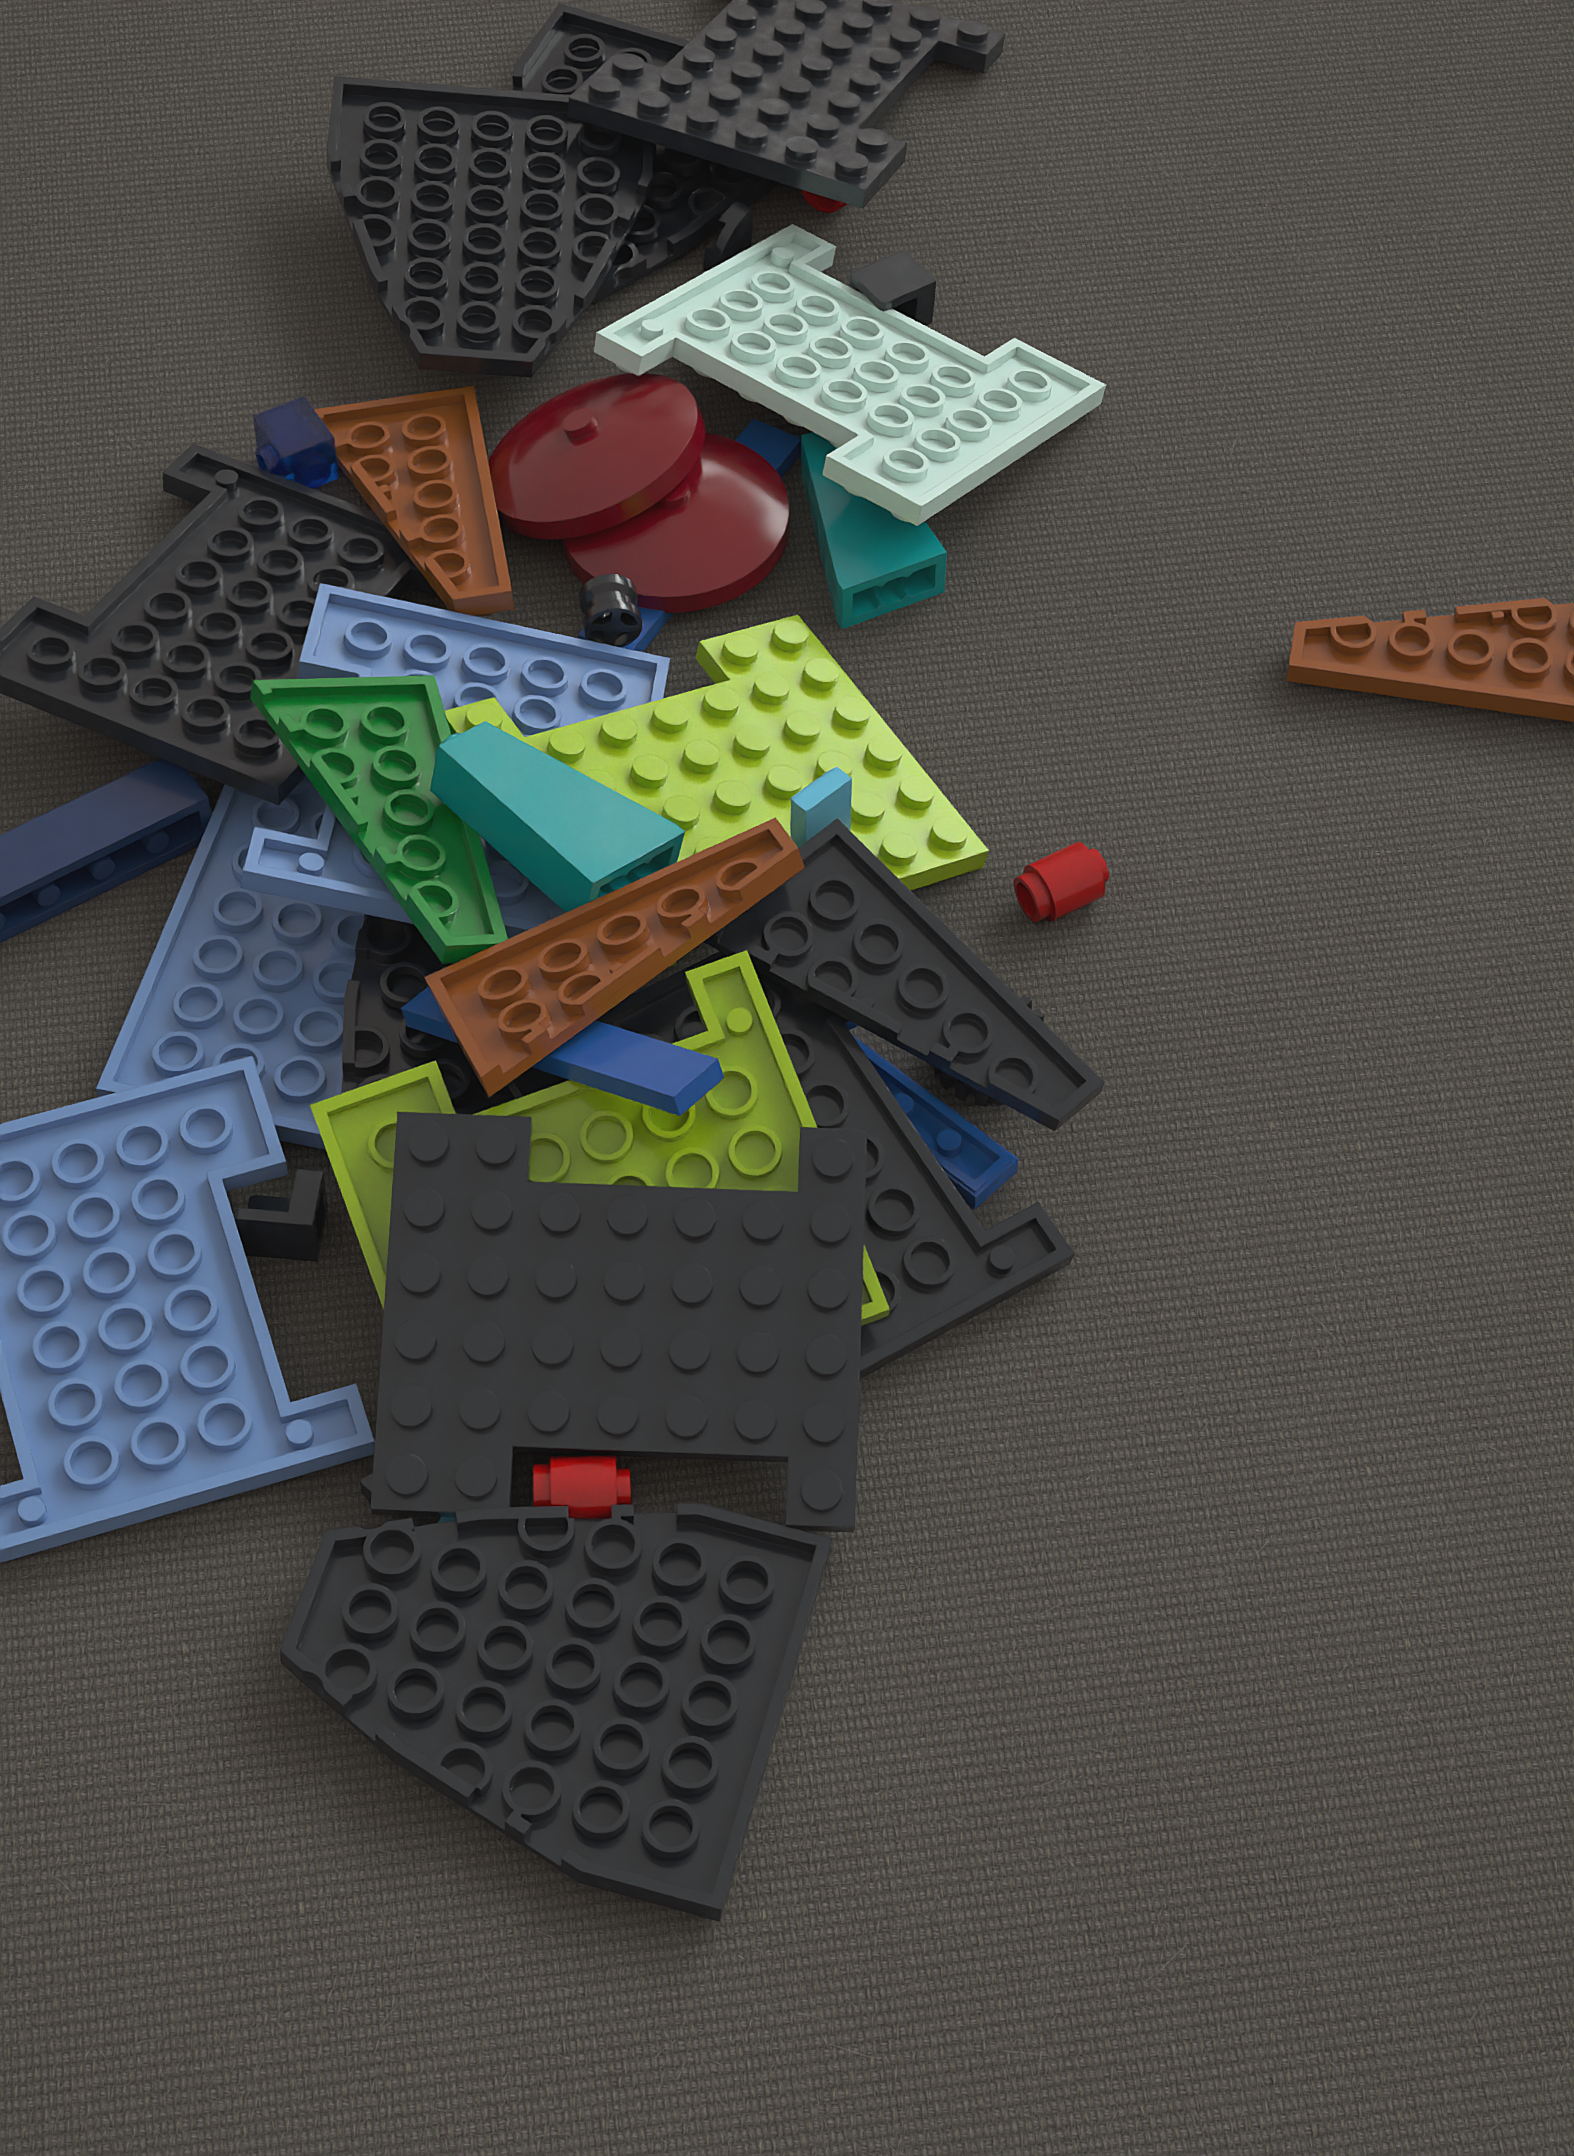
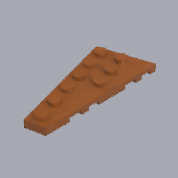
M474 386L307 410L312 432L450 611L472 616H488L495 612L515 609Z
M1545 598L1457 606L1454 615L1427 617L1425 610L1405 611L1402 614L1401 620L1372 622L1364 615L1295 622L1286 681L1574 722V603L1553 605V603Z
M775 817L424 978L434 1001L488 1097H490L805 867L797 845Z

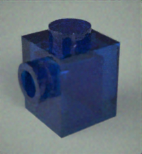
M304 396L253 415L257 444L255 456L260 469L312 489L339 478L335 438Z

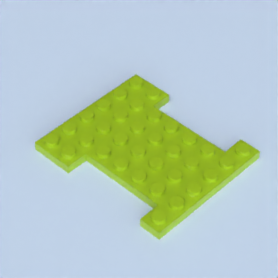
M799 615L700 641L695 659L715 683L713 685L527 737L522 735L495 697L445 710L451 735L463 733L486 721L677 824L685 831L677 862L775 817L790 836L791 797L836 766L852 778L850 831L910 891L983 868L989 852L987 847Z
M747 950L685 972L687 986L706 1032L672 1044L717 1058L724 1078L681 1116L572 1080L473 1115L532 1117L530 1182L798 1192L800 1127H818ZM436 1060L310 1105L383 1310L397 1112L456 1114ZM865 1246L863 1252L861 1326L887 1317L890 1312Z

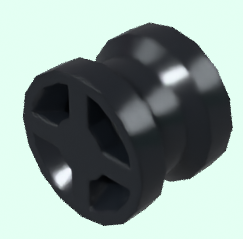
M605 574L590 579L582 586L579 592L580 609L585 615L583 627L588 641L623 647L631 644L639 637L642 631V618L640 611L636 607L638 604L636 586L630 579L622 575Z

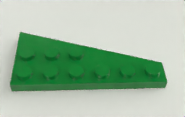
M435 675L253 680L250 699L442 964L457 963L507 940V933L479 834L430 791L438 745L451 735Z

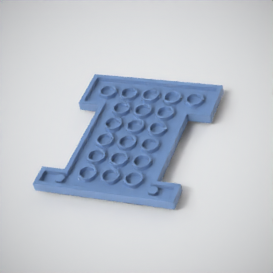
M320 583L299 660L297 679L435 675L444 711L495 697L522 735L527 737L663 699L670 658ZM327 803L317 840L254 827L243 868L240 888L413 924ZM480 836L508 939L566 913Z
M253 1056L0 1124V1392L23 1475L22 1480L0 1486V1563L374 1454L375 1441L357 1384L290 1402L226 1194L227 1191L288 1175L286 1160Z

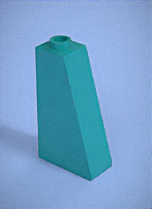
M814 432L801 435V479L836 622L840 628L850 627L944 593L947 551L927 523L924 521L916 526L910 522L899 520L890 511L864 497L849 493L842 485L823 476L826 455L837 448L829 440Z
M486 721L463 733L452 734L438 745L430 791L566 913L678 861L685 831L677 824Z

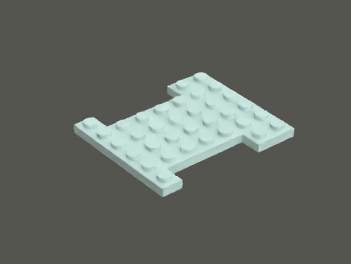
M793 224L598 331L593 351L615 363L620 370L634 373L637 376L674 357L692 367L699 375L713 378L737 391L744 399L758 402L784 416L785 420L789 423L803 426L822 436L837 448L826 455L823 476L842 485L849 493L864 497L890 511L897 519L910 522L916 526L1102 403L1106 387L1105 384L1016 338H1013L984 357L892 308L886 311L879 310L861 292L822 273L823 270L832 266L836 246Z

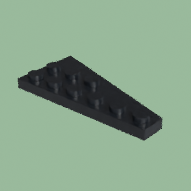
M838 818L798 848L805 867L803 870L704 941V943L728 956L747 950L756 971L1053 1131H1056L1098 1096L1105 1083Z

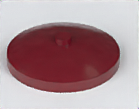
M627 373L592 380L566 390L544 402L508 431L488 461L499 520L507 528L520 535L530 538L555 540L596 533L623 523L647 510L670 493L685 478L702 451L706 432L705 423L693 395L683 384L667 376L643 373L637 376L634 373Z
M705 433L703 448L696 463L685 478L664 498L637 516L611 528L580 537L562 539V546L571 569L584 584L600 575H622L630 579L636 586L638 607L664 610V613H680L706 609L730 601L759 584L777 565L785 551L790 534L788 495L779 474L764 457L737 441Z

